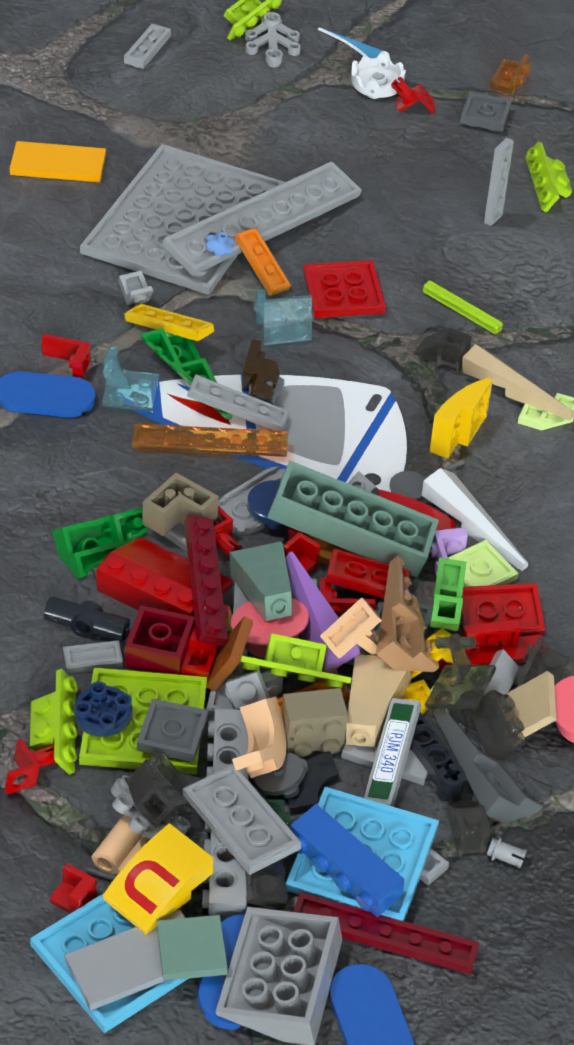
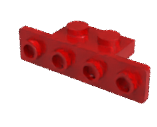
M517 619L464 626L462 642L469 663L460 669L451 662L447 663L443 658L437 662L440 672L445 673L467 670L468 668L488 667L495 653L502 649L505 650L515 663L546 659L548 652L541 635L519 637L521 627Z

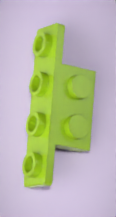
M239 0L223 15L233 24L227 39L231 41L236 36L238 38L241 37L246 29L254 27L258 20L264 17V14L272 9L276 10L281 5L282 0H266L263 3L259 0Z
M538 141L528 150L525 158L541 209L547 212L559 199V195L568 198L572 193L565 165L558 159L554 160L546 156L543 144Z
M272 633L269 634L265 660L242 656L240 663H243L242 669L258 671L260 667L271 669V675L287 677V673L298 674V680L315 683V678L326 680L325 685L330 687L342 688L343 684H351L352 680L350 677L322 672L326 644Z
M59 669L56 671V692L31 701L30 747L37 751L54 745L55 762L70 775L75 773V761L77 760L75 750L77 729L74 719V704L78 686L72 676H69L63 669Z

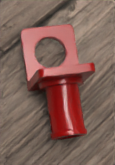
M398 77L399 82L396 79L392 82L391 87L399 95L396 99L398 112L403 111L420 100L432 114L435 112V101L421 84L411 89L402 77Z
M218 506V514L223 519V522L220 523L219 519L213 522L216 547L218 546L230 558V552L242 550L243 547L232 538L233 519Z
M22 739L17 740L14 761L19 768L7 773L4 788L7 795L36 786L39 768L56 764L54 760V745L31 752ZM25 775L26 778L21 783L13 784L17 777Z

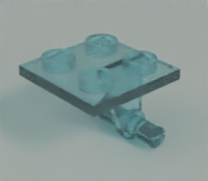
M256 290L254 310L256 311V323L263 324L264 345L311 340V295L266 300V290Z
M110 347L108 355L103 361L105 367L103 376L106 378V387L102 406L152 412L160 374L123 370L117 358L119 349Z

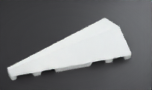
M440 468L423 481L422 496L462 522L461 528H466L469 536L479 543L487 540L506 561L521 571L528 567V562L454 473Z

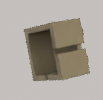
M341 688L283 694L282 717L286 733V753H292L298 757H306L312 755L313 751H317L318 754L342 752L345 743L348 714Z

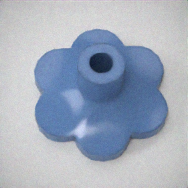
M224 232L208 235L206 238V249L214 252L219 257L225 254L231 255L234 251V241L227 238L228 236Z

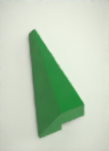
M164 328L141 333V338L190 385L195 375L217 383L206 359L200 357L191 339L170 333L166 334ZM215 408L224 418L232 419V414Z
M143 507L52 530L59 558L77 579L87 576V573L98 567L112 551L136 540L147 532L149 528L142 524Z

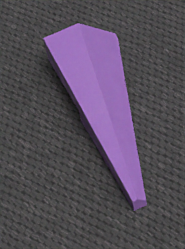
M291 551L285 559L294 599L300 601L307 608L309 614L308 624L302 631L303 640L326 644L320 635L339 618ZM357 644L341 658L335 656L331 649L326 646L322 672L338 674L337 668L361 654ZM315 678V683H317V682H319V681H321V680H323V679Z

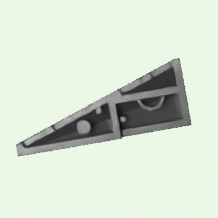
M440 704L433 714L458 763L463 768L465 776L485 815L505 824L538 813L543 808L538 801L526 796L524 793L526 788L521 783H516L507 769L479 740L469 738L465 733L467 728L462 723L458 724L447 707Z

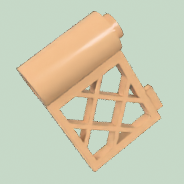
M123 814L93 853L92 861L100 871L118 875L132 857L150 840L143 835L136 834L129 828L128 824L132 819L131 817Z

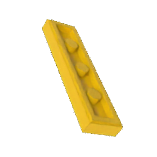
M139 304L124 313L127 322L155 330L164 328L166 333L195 341H200L214 332V325L210 322L144 304Z

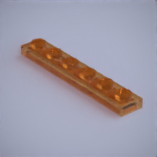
M134 423L132 449L287 457L288 431Z

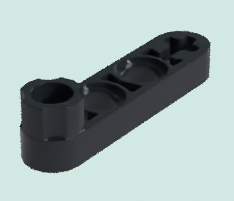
M420 712L410 749L437 784L438 798L441 801L456 803L461 800L465 772ZM424 735L429 738V741L424 743L418 742L414 737ZM439 755L444 758V761L439 763L433 762L429 757Z

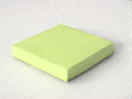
M487 540L448 557V559L467 562L463 587L507 585L518 578V572Z

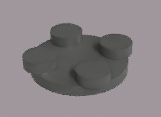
M286 753L284 763L278 770L254 777L256 783L254 788L262 797L267 795H283L285 798H293L299 793L298 785L308 771V764L297 755Z

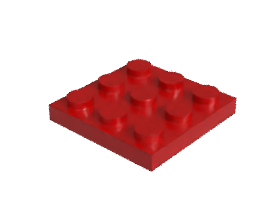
M373 260L303 264V275L314 318L385 314L386 305Z

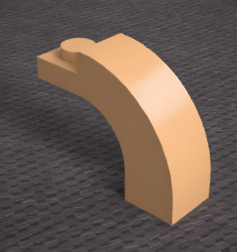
M267 698L240 707L248 734V750L245 755L232 759L235 770L246 768L250 778L278 770L283 765L286 756V733L277 698Z

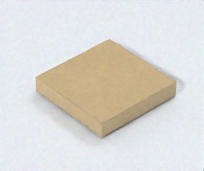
M544 672L508 692L504 699L505 740L513 744L556 721L554 675L550 672Z

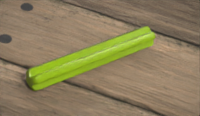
M428 281L424 284L423 292L489 332L497 335L503 329L501 321L433 281Z

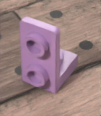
M466 528L435 531L429 555L435 559L436 576L439 558L448 559L447 555H454L466 549L468 537Z

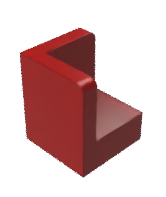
M299 532L283 546L285 558L292 551L308 575L318 568L321 545Z
M66 863L62 868L63 881L50 896V903L71 914L97 898V879Z

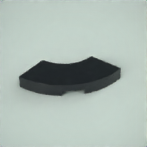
M331 752L322 753L306 761L308 771L298 785L299 793L293 798H288L287 801L289 814L305 812L315 804L318 805L320 791L327 784L338 780L339 774Z

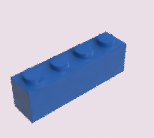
M315 804L290 825V830L301 841V849L297 852L300 854L304 853L312 860L313 865L318 871L325 872L334 879L336 886L340 890L350 893L363 910L370 911L378 918L403 895L404 878L319 805Z

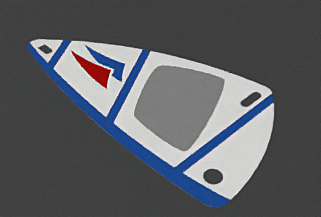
M242 375L214 376L217 383L249 395V391L242 390ZM280 375L284 379V386L274 405L290 411L282 434L235 415H232L231 420L224 418L214 407L187 397L191 385L184 379L123 388L115 395L117 402L173 431L265 469L280 466V469H286L290 460L345 483H348L358 471L364 476L374 473L381 478L380 484L376 485L379 490L391 492L389 487L391 478L395 474L404 471L407 438L404 421L392 392L382 386L330 378ZM135 393L146 397L147 402L140 403L129 398ZM375 394L381 395L382 399L376 409L371 412L367 411L366 406L372 396Z

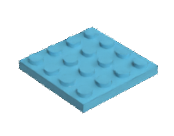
M325 787L318 805L404 878L403 895L381 914L404 921L435 838L439 820ZM298 853L285 884L286 891L295 894L302 892L362 909L350 893L340 890L336 886L334 879L327 873L318 871L313 865L312 860L304 853Z
M102 894L31 937L30 946L102 1032L106 1033L187 979L166 980L90 1011L65 963L64 955L136 927L105 902Z

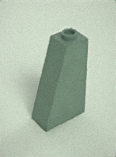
M280 541L230 552L231 577L263 619L269 621L292 616L291 587L283 543Z

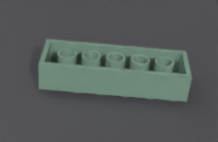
M290 460L267 516L271 520L375 561L390 564V561L399 556L405 562L402 568L410 570V575L418 577L428 558L439 521Z

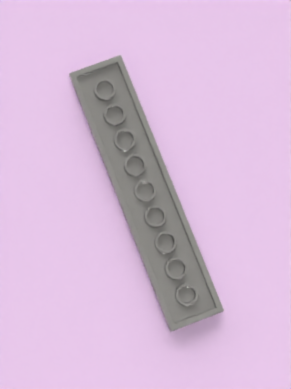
M331 161L164 238L162 246L193 276L242 253L234 238L237 233L256 227L265 242L359 197L362 190ZM220 232L226 233L227 238L234 241L233 253L231 255L225 254L222 257L216 256L214 252L206 249L207 236Z

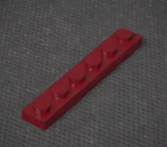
M188 514L184 521L197 642L224 647L228 641L214 523L211 519Z
M302 892L299 894L293 911L296 913L338 917L343 939L470 975L480 943L384 915H380L377 918L370 911Z

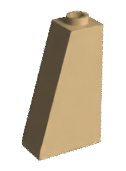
M359 654L355 657L346 725V745L376 746L383 731L391 699L403 698L407 686L411 683V671H395L376 655Z

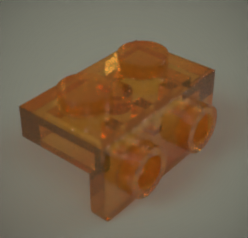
M525 54L520 63L503 59L490 82V88L514 95L518 87H522L525 76H528L530 73L529 55Z

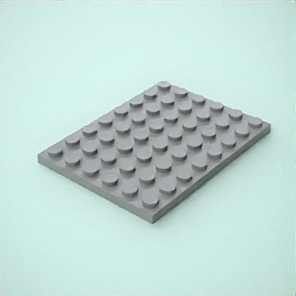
M161 144L80 245V253L136 272L142 270L143 274L209 295L237 255L192 276L162 246L163 239L285 182Z

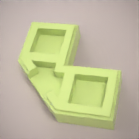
M557 393L555 398L574 411V398ZM525 404L519 415L518 424L545 430L573 422L574 418L570 421Z

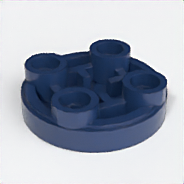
M277 480L261 482L255 485L248 494V512L256 520L264 523L268 529H277L281 524L267 518L280 481Z
M94 682L75 701V722L81 730L93 736L108 737L122 732L132 719V699L129 694L124 693L120 689L107 686L103 682Z

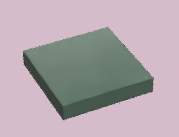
M220 915L157 921L163 981L227 975V962Z

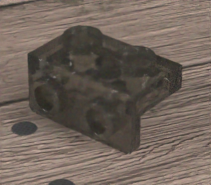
M283 858L251 875L245 871L247 903L264 906L270 910L281 911L285 908L288 894L285 891L284 878L286 869L283 866Z

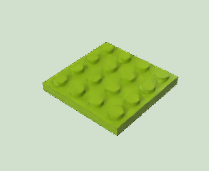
M94 668L91 684L103 682L107 686L115 687L130 695L132 699V719L122 732L113 736L98 737L83 731L79 765L197 774L200 745L194 762L138 751L137 741L152 699L204 709L207 677Z

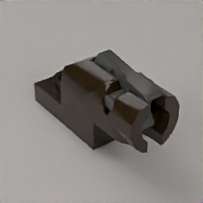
M252 339L242 374V390L249 391V395L274 405L284 386V379L280 377L277 362L265 358V351H261L262 341Z

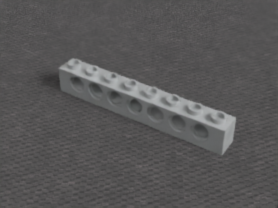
M215 709L214 721H209L208 738H214V744L208 743L207 761H213V767H207V777L233 765L232 759L247 753L248 734L241 710ZM239 769V771L248 780L249 773L247 772V769ZM205 823V833H211V839H205L204 851L214 859L213 874L203 881V883H209V890H203L202 908H208V916L220 915V921H224L226 918L234 915H245L247 872Z

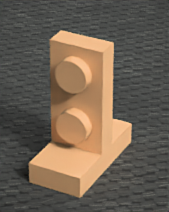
M361 598L320 637L338 658L345 655L356 644L371 655L378 656L376 652L379 634L375 630L372 631V629L382 620L367 601Z

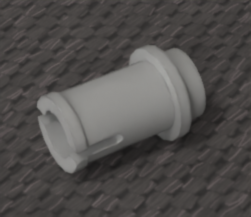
M500 837L498 840L492 838L487 855L492 857L491 860L494 861L496 858L521 868L523 860L513 857L512 854L524 858L527 850L502 842Z

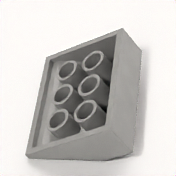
M247 907L217 1005L216 1015L283 1042L315 1045L343 940L338 917Z

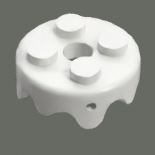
M382 51L376 58L363 56L359 64L358 61L353 60L351 82L357 91L367 95L369 98L390 97L397 94L391 87L392 82L395 79L399 82L398 77H402L405 81L406 70H404L401 62L394 65L390 60L388 52Z

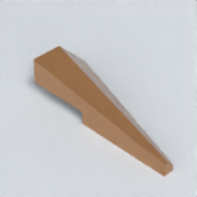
M397 556L389 564L376 654L395 671L434 672L439 668V664L430 656L429 652L433 649L430 641H425L423 631L426 629V625L416 596L411 595L408 587L412 583L409 577H404L402 567L405 565V562Z

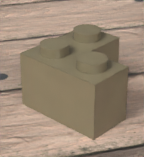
M175 473L143 501L142 524L165 536L179 522L184 524L188 514L211 519L215 522L218 519L219 496L184 476Z

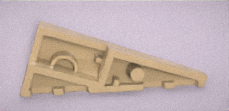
M475 344L463 356V373L481 380L485 378L493 379L492 384L505 388V396L570 421L574 418L573 410L488 350Z

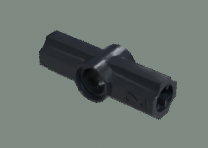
M49 597L44 610L45 620L69 626L80 637L88 638L96 634L124 642L128 636L130 619L104 612L102 607L93 601L87 600L80 605L60 598Z

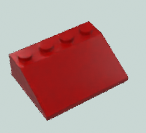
M140 537L112 551L97 567V591L138 611L142 605L195 617L187 558ZM220 574L222 595H224L233 584V580Z

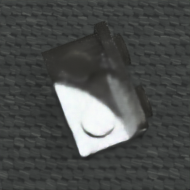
M538 637L535 645H529L524 658L527 662L524 668L519 667L517 669L513 682L517 684V688L548 671L554 675L555 686L560 681L568 665L569 656L545 647L544 639Z

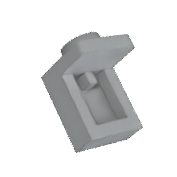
M142 270L119 276L118 282L127 305L145 304L150 300L153 288L152 286H147Z
M260 670L240 677H231L225 683L227 686L225 687L227 699L230 703L234 704L235 710L270 697Z

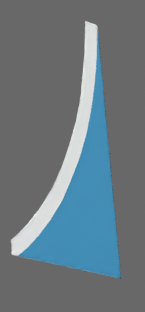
M322 28L318 29L341 40L363 56L376 58L382 52L380 49Z

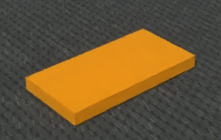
M16 141L10 165V175L101 182L106 149Z

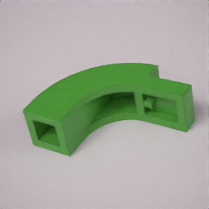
M439 558L430 627L458 631L467 562Z

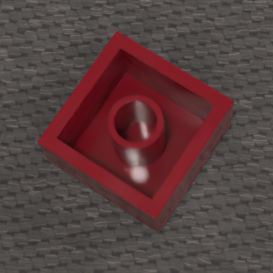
M141 605L125 645V668L140 672L181 675V667L189 647V638L195 624V617Z

